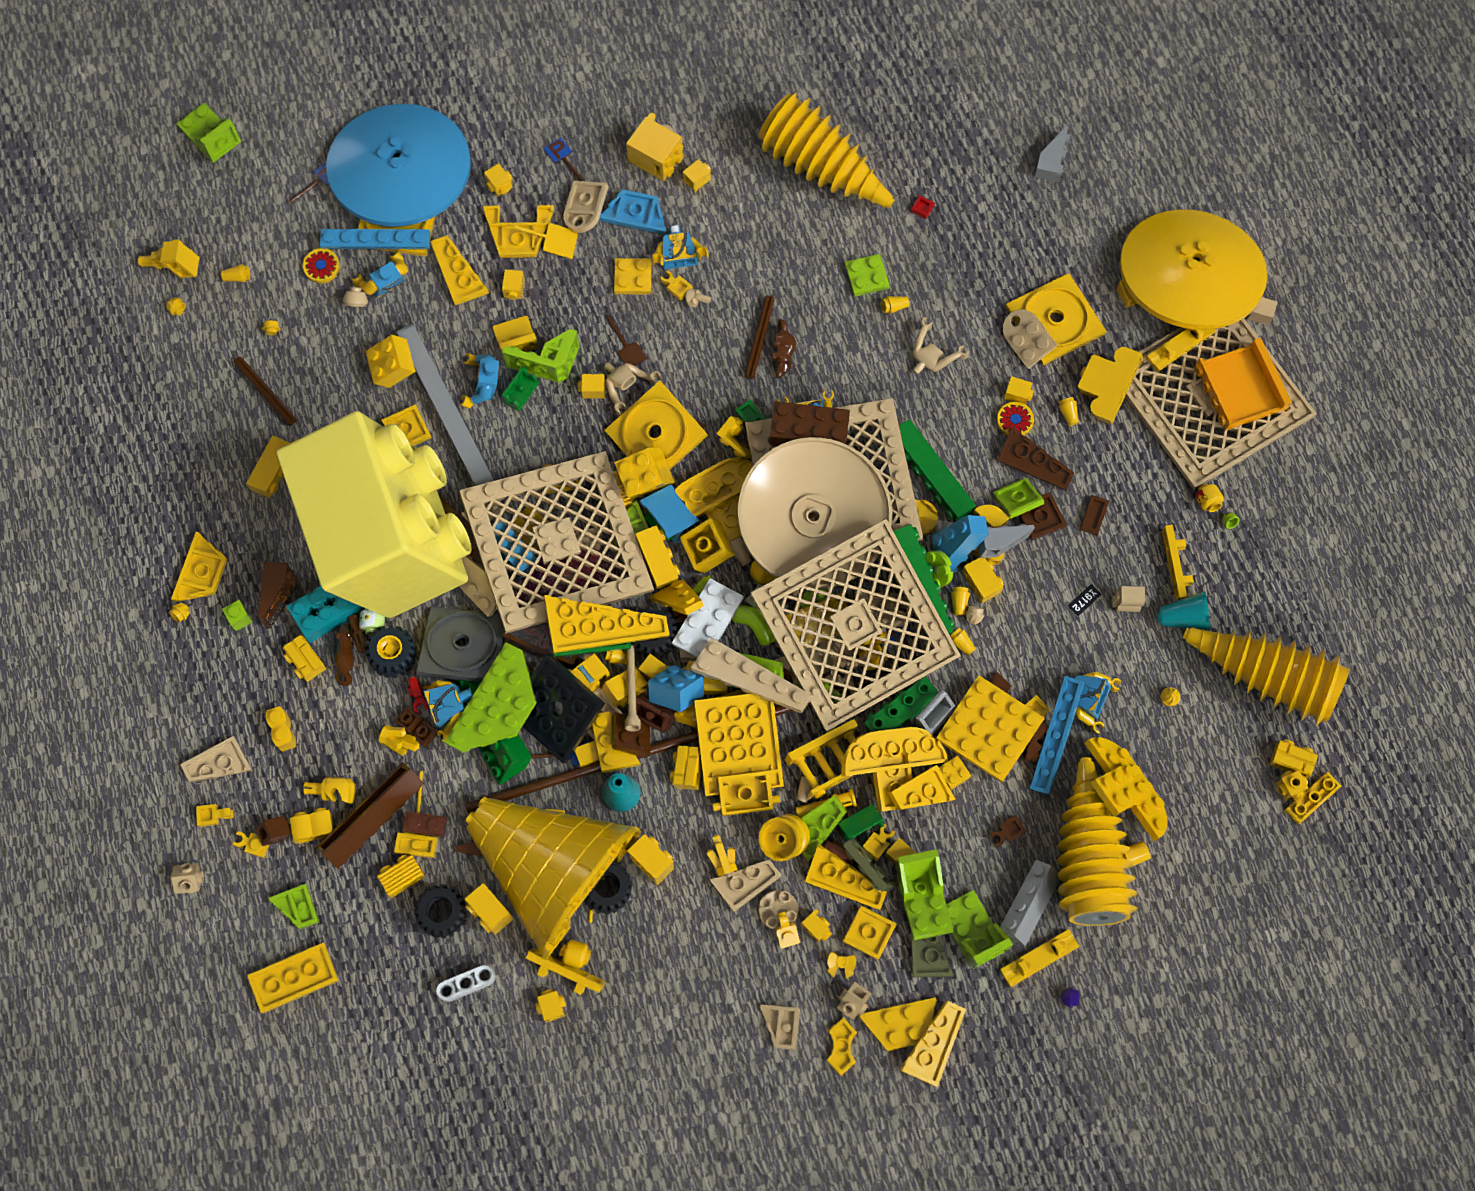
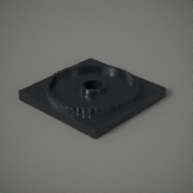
M548 653L544 655L530 678L536 705L522 727L564 764L569 761L606 703ZM556 701L560 702L563 706L562 714H558L555 711L554 704Z

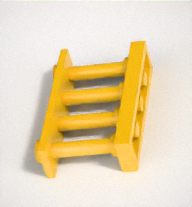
M854 719L788 753L784 759L788 766L792 764L798 765L811 786L812 790L807 795L808 800L813 797L816 799L826 794V790L854 776H842L841 774L836 777L821 753L822 748L828 746L842 765L844 754L837 743L843 737L850 744L856 739L854 731L858 724ZM809 755L816 758L829 780L820 786L805 763V757Z

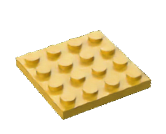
M978 675L936 737V740H939L943 745L1002 783L1045 718Z

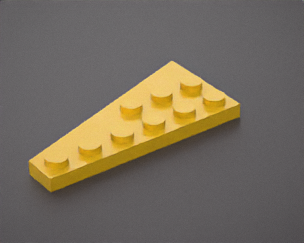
M544 595L553 654L669 636L666 616Z

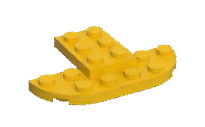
M739 457L725 459L687 479L675 489V493L692 515L698 518L705 514L707 519L712 518L721 522L730 542L741 537L737 516L738 495H740L746 476L753 467L752 461Z
M907 727L876 731L859 736L849 745L843 757L841 772L842 776L873 772L878 812L896 810L888 793L912 779L911 767L948 762V757L941 742L936 740L925 729Z
M1102 737L1087 740L1085 745L1106 773L1090 783L1113 816L1130 808L1154 842L1163 836L1167 828L1165 803L1144 776L1140 767L1131 758L1129 752L1116 743Z

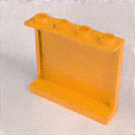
M1261 337L1254 339L1251 345L1203 361L1202 358H1199L1195 366L1196 374L1201 377L1204 391L1209 394L1211 406L1213 409H1216L1219 423L1224 426L1225 430L1287 410L1292 403Z

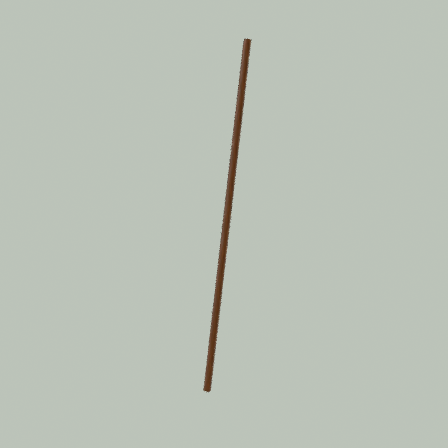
M889 672L880 673L879 678L887 675ZM864 679L862 688L872 682ZM859 680L853 682L856 688L858 687ZM838 686L834 688L842 694L843 687ZM780 705L774 706L776 716L793 711ZM698 731L650 745L651 755L698 741ZM600 762L499 792L486 798L507 801L600 772ZM482 798L465 803L467 813L477 810L479 808L478 803Z

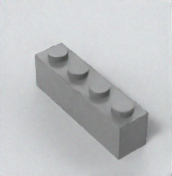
M1035 860L1000 926L1011 941L1026 946L1060 881L1057 876L1059 872L1052 865Z

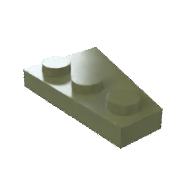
M855 839L848 840L843 845L846 848L845 852L848 857L856 860L859 864V870L864 875L870 877L872 880L871 884L876 890L884 892L892 890L898 885L894 879L890 882L885 877L886 871L881 866L879 867L871 862L873 860L872 857Z
M911 932L913 978L954 977L939 940V935L914 940Z

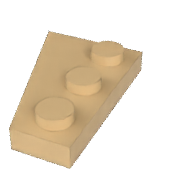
M235 736L180 764L189 782L253 771Z
M769 859L748 866L745 869L710 879V882L731 910L736 912L782 877V875Z

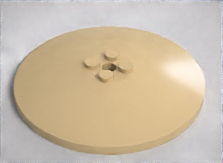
M810 437L783 443L767 452L756 462L742 485L737 516L741 537L750 555L762 569L777 579L887 519L891 527L892 504L883 477L863 454L844 443L832 439ZM815 512L818 514L819 519L811 521L808 518V514ZM878 546L873 548L874 550L880 551ZM867 552L856 558L865 561ZM871 553L869 562L874 563L880 555ZM850 561L840 566V568L848 570ZM854 562L852 571L861 574L863 564ZM834 570L822 577L831 579ZM837 571L835 581L844 583L847 574ZM850 575L849 582L857 577ZM816 580L810 582L805 586L814 588ZM820 580L818 589L829 588L830 583Z

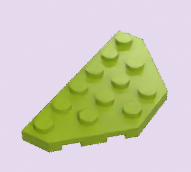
M505 643L446 738V745L461 753H465L479 746L484 747L497 743L498 740L517 736L536 705L525 655L522 650Z

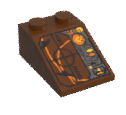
M264 562L258 618L267 629H271L292 596L294 587L297 586V576L287 563Z

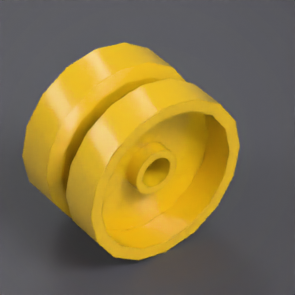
M784 814L769 819L763 824L759 832V843L764 854L770 859L780 862L792 859L803 853L810 839L806 823L803 819L793 814Z

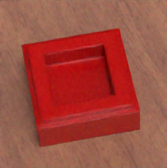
M919 195L910 212L927 219L935 203Z

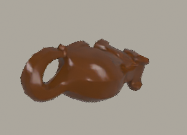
M784 319L778 320L774 351L777 352H773L772 363L778 362L775 372L778 379L792 368L791 356L796 349L795 337L788 331L787 323Z
M343 623L339 632L335 634V638L338 640L334 661L337 671V682L341 686H349L352 683V676L349 672L353 669L355 656L352 654L354 643L350 640L351 633L347 624ZM339 672L346 678L344 681L340 680Z

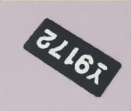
M1090 584L1068 607L1079 616L1101 596V593Z

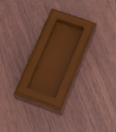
M1091 495L1079 530L1098 536L1109 500Z

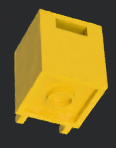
M650 113L644 118L626 143L628 162L664 182L667 177H671L676 164H680L684 158L682 136L655 122L656 115Z
M654 441L650 442L651 448H646L635 454L628 451L626 452L627 457L614 462L628 498L643 497L675 483L661 448H657Z

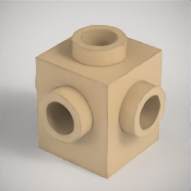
M185 863L173 867L171 881L174 893H193L199 891L201 883L204 882V873L200 871L198 863Z
M854 982L849 990L844 989L838 998L841 1002L837 1009L854 1020L858 1014L863 1015L869 1006L866 1004V1001L872 993Z

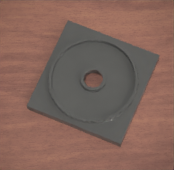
M431 606L417 667V676L482 682L502 649V635L505 630L499 613H494L492 616L487 617L483 611ZM460 638L469 640V643L463 647L455 644Z

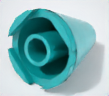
M1200 592L1161 606L1160 611H1156L1158 623L1162 622V626L1211 630L1206 592Z
M616 773L604 782L601 795L603 802L609 809L617 812H626L638 804L641 789L637 780L631 775Z

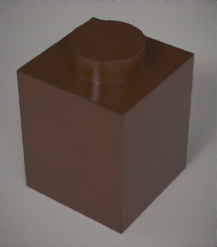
M285 816L264 820L255 828L262 846L283 842L291 834L290 825L287 823Z

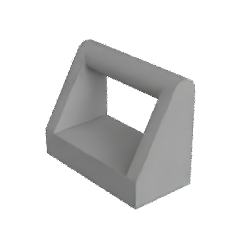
M943 689L915 717L916 726L929 731L931 735L942 726L956 709V706Z

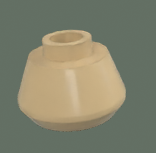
M350 287V290H347L343 303L346 306L364 307L367 305L368 300L365 292L361 291V287Z

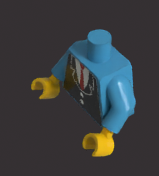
M465 354L469 359L464 363L471 366L477 364L474 395L471 398L462 395L460 397L463 400L460 403L461 406L470 409L473 403L478 404L493 399L497 386L499 361L495 360L491 354Z

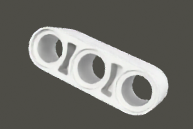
M479 966L441 982L437 986V995L446 1002L456 1000L491 985L495 981V973L489 966ZM483 971L490 972V977L486 981L480 979ZM464 979L471 980V985L467 989L461 987ZM445 987H451L452 993L444 997L442 990Z

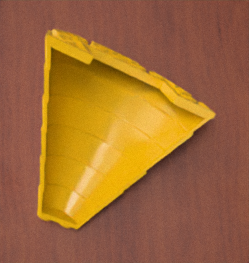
M484 796L478 803L479 808L476 812H471L466 818L465 822L468 823L467 831L481 851L491 872L494 873L504 894H507L529 936L534 940L542 958L547 960L571 928V917L611 863L613 861L619 863L627 850L641 834V830L635 826L543 810L538 807L518 805L513 802L486 798Z

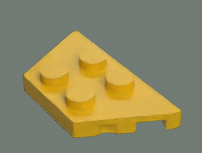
M199 532L195 533L171 598L173 602L215 595L228 559L202 537Z
M936 997L863 1013L862 1016L859 1014V1017L886 1051L914 1046L932 1022Z

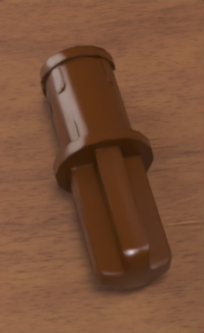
M351 615L347 618L352 631L351 637L354 638L358 652L364 653L367 650L365 646L367 642L365 637L366 631L359 628V615Z

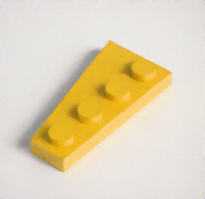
M818 844L805 882L881 910L887 891L881 892L876 890L868 876Z
M945 1001L899 1071L938 1087L966 1009L952 1002Z

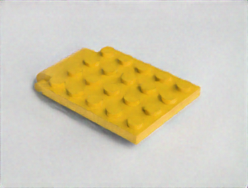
M753 693L694 700L705 797L719 795L720 800L719 803H713V811L721 810L722 816L773 810V804L780 803V796H772L771 788L784 787L774 702L762 699Z

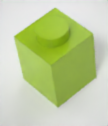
M240 600L222 609L235 631L253 622Z

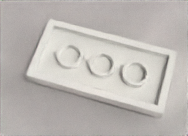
M711 578L699 596L704 607L687 616L672 642L673 646L695 658L700 655L711 637L717 641L720 640L744 599L743 595Z

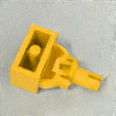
M180 240L163 242V247L158 251L152 252L151 255L139 256L138 264L141 267L168 268L180 278H191L197 276L200 257Z

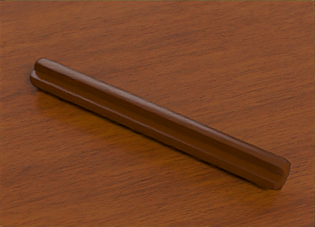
M766 295L764 298L744 374L747 379H754L774 304L773 296Z
M242 357L235 359L234 364L283 420L289 426L296 423V417Z

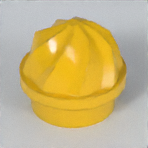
M180 298L169 299L166 303L167 310L173 316H180L186 307V304Z
M183 603L173 605L169 611L171 617L178 623L182 620L185 621L190 613L189 607Z
M1167 687L1161 692L1160 698L1163 704L1172 707L1179 703L1180 693L1173 687Z

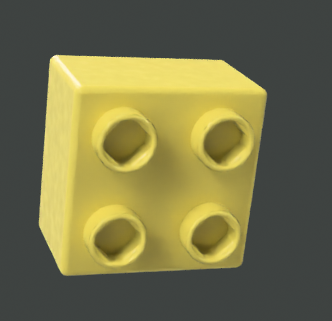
M355 411L276 451L323 590L391 619L468 581V575L461 558L471 553L470 539L458 517L453 513L445 514L437 490L446 485L447 477L441 461L430 446L423 445L416 448L409 443L403 431L396 424L391 423L383 427L363 413Z

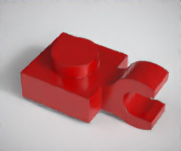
M416 676L408 679L410 683L407 686L409 694L416 699L413 703L414 711L418 714V706L421 704L424 705L426 710H429V705L425 701L419 680Z

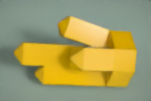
M385 725L379 735L380 744L389 747L401 756L406 754L408 749L412 751L419 749V742L416 741L414 736L406 734L404 727Z
M715 834L712 839L717 855L713 850L709 849L707 856L714 865L718 876L736 871L735 849L730 847L727 850L726 856L721 838Z

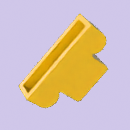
M1120 347L1114 353L1115 362L1092 355L1087 367H1083L1080 373L1082 378L1078 388L1080 393L1095 398L1090 407L1096 419L1110 425L1113 424L1143 359L1142 353L1127 347Z

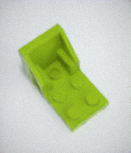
M205 102L176 123L212 163L241 142L233 122L229 118L220 119Z
M569 329L544 344L540 356L532 351H521L515 346H504L502 353L506 367L519 371L523 366L527 368L528 373L531 375L534 373L537 377L559 383L569 377L580 347L578 333L576 330Z
M937 849L897 857L898 886L913 939L919 940L953 933L954 928L943 895L944 885Z
M974 890L946 904L954 928L952 935L972 969L1001 955L1013 946L1010 938L996 923H992Z

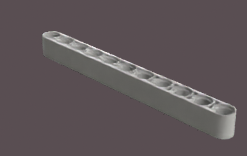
M412 323L397 330L398 337L405 338L408 341L414 368L474 486L494 481L414 324Z

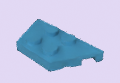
M622 190L617 195V198L608 204V208L600 214L598 220L666 235V227L658 196Z

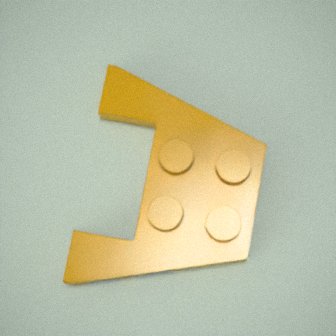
M537 205V222L500 223V206H483L500 258L537 257L544 237L515 229L513 225L545 234L554 213V205Z

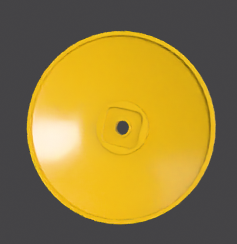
M1171 210L1155 214L1143 220L1126 238L1120 255L1121 277L1132 298L1156 318L1183 328L1199 330L1217 329L1242 320L1256 308L1267 284L1265 259L1253 239L1234 223L1203 211ZM1193 257H1197V258H1199L1201 261H1197V260L1193 259Z

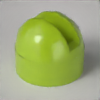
M1228 512L1227 515H1223L1222 522L1228 529H1232L1238 525L1239 518L1233 512Z

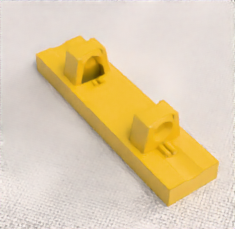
M1187 328L1150 353L1146 360L1159 372L1213 335L1216 329L1199 330Z
M1166 525L1162 530V536L1175 601L1187 597L1186 586H1191L1194 580L1193 575L1183 576L1178 551L1185 549V539L1176 540L1173 525Z
M1068 929L1000 969V972L1011 988L1080 946ZM1051 945H1053L1056 948L1057 954L1054 952Z
M534 947L528 951L526 959L540 965L537 975L544 978L549 970L577 982L574 992L579 995L584 992L585 987L599 993L606 983L605 980L588 972L565 965L562 960L551 955L545 960L542 958L539 950Z

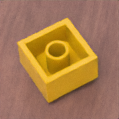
M390 335L365 351L373 383L376 385L390 388L416 372L408 341L405 338Z
M712 518L680 537L694 570L702 573L710 571L735 555L721 522Z
M644 834L627 852L629 858L658 885L674 870L673 857L666 850L662 852L659 849V843L652 836L648 838Z
M484 883L465 898L468 903L465 907L475 918L478 916L481 918L478 922L488 934L492 931L496 935L513 920L510 913Z

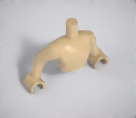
M927 317L922 319L921 329L913 349V356L919 362L912 369L914 374L918 375L924 367L937 372L957 358H968L969 350L966 353L961 352L964 346H960L957 352L943 359L944 353L934 344L929 343L921 348L926 332L932 328V322L928 325L924 324Z
M607 363L604 367L611 373L605 380L618 416H621L620 409L626 411L627 408L623 402H620L614 387L624 391L635 382L636 376L651 381L653 385L656 384L655 379L662 380L661 374L658 371L649 374L629 363H624L618 368Z

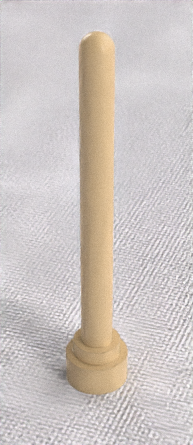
M631 644V649L626 650L629 716L625 720V729L633 732L641 729V720L636 715L634 646Z

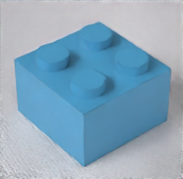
M669 666L666 670L648 681L649 702L679 712L692 705L694 700H699L704 696L703 676L682 669L679 666Z

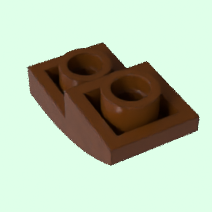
M408 706L394 720L400 727H404L408 734L414 736L425 748L437 736V730Z
M1045 723L1038 728L1027 747L1024 756V763L1026 765L1030 760L1034 763L1041 754L1039 753L1042 748L1040 744L1045 740L1046 732L1049 728Z

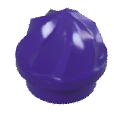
M1074 987L1063 990L1060 995L1062 1003L1069 1008H1073V1006L1078 1007L1080 990H1074Z

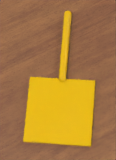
M552 223L548 224L546 234L513 225L515 229L544 237L543 251L573 259L578 236L577 232Z

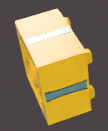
M594 653L584 657L585 661L573 670L569 669L592 692L602 688L604 683L611 679L609 670Z

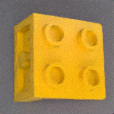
M528 316L493 326L501 353L504 346H515L524 352L538 349L535 333H533Z
M730 416L716 433L721 437L719 440L724 445L733 447L735 449L733 452L738 457L752 459L750 450L735 438L744 431L745 423L741 418Z

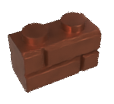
M645 694L636 699V715L642 722L662 733L671 729L675 721V710L649 702V696Z
M406 811L403 831L405 833L444 838L447 818Z

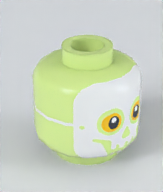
M366 608L360 612L359 628L366 631V635L374 636L373 631L376 629L380 631L381 627L385 626V616Z

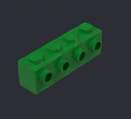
M925 676L921 680L919 679L910 684L911 687L905 691L903 689L895 695L896 699L891 703L889 701L885 702L880 707L881 710L879 712L869 714L864 719L866 722H864L863 727L868 733L899 729L917 716L935 697L938 691Z

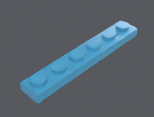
M321 229L320 247L321 249H429L430 230Z
M1067 676L1064 677L1030 786L1032 790L1048 795L1051 793L1085 684L1084 681Z

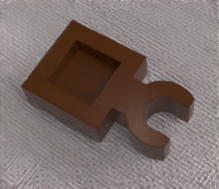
M1014 815L998 826L1001 830L1000 832L995 831L991 833L989 838L998 837L1000 839V842L995 845L998 848L1002 846L1005 839L1011 843L1027 831L1017 816Z

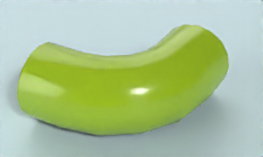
M740 605L732 618L733 622L749 626L756 635L759 645H768L775 641L758 609L748 605Z

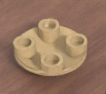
M770 891L763 896L759 903V917L763 924L770 929L775 930V927L780 926L777 915L779 912L785 911L789 923L795 922L798 917L797 901L787 891Z

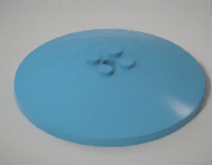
M393 104L367 111L349 122L339 132L330 147L326 170L328 182L335 198L349 213L363 221L376 225L407 226L437 216L457 200L467 184L471 159L468 144L463 133L448 117L424 106ZM394 154H401V156L398 158L392 157Z

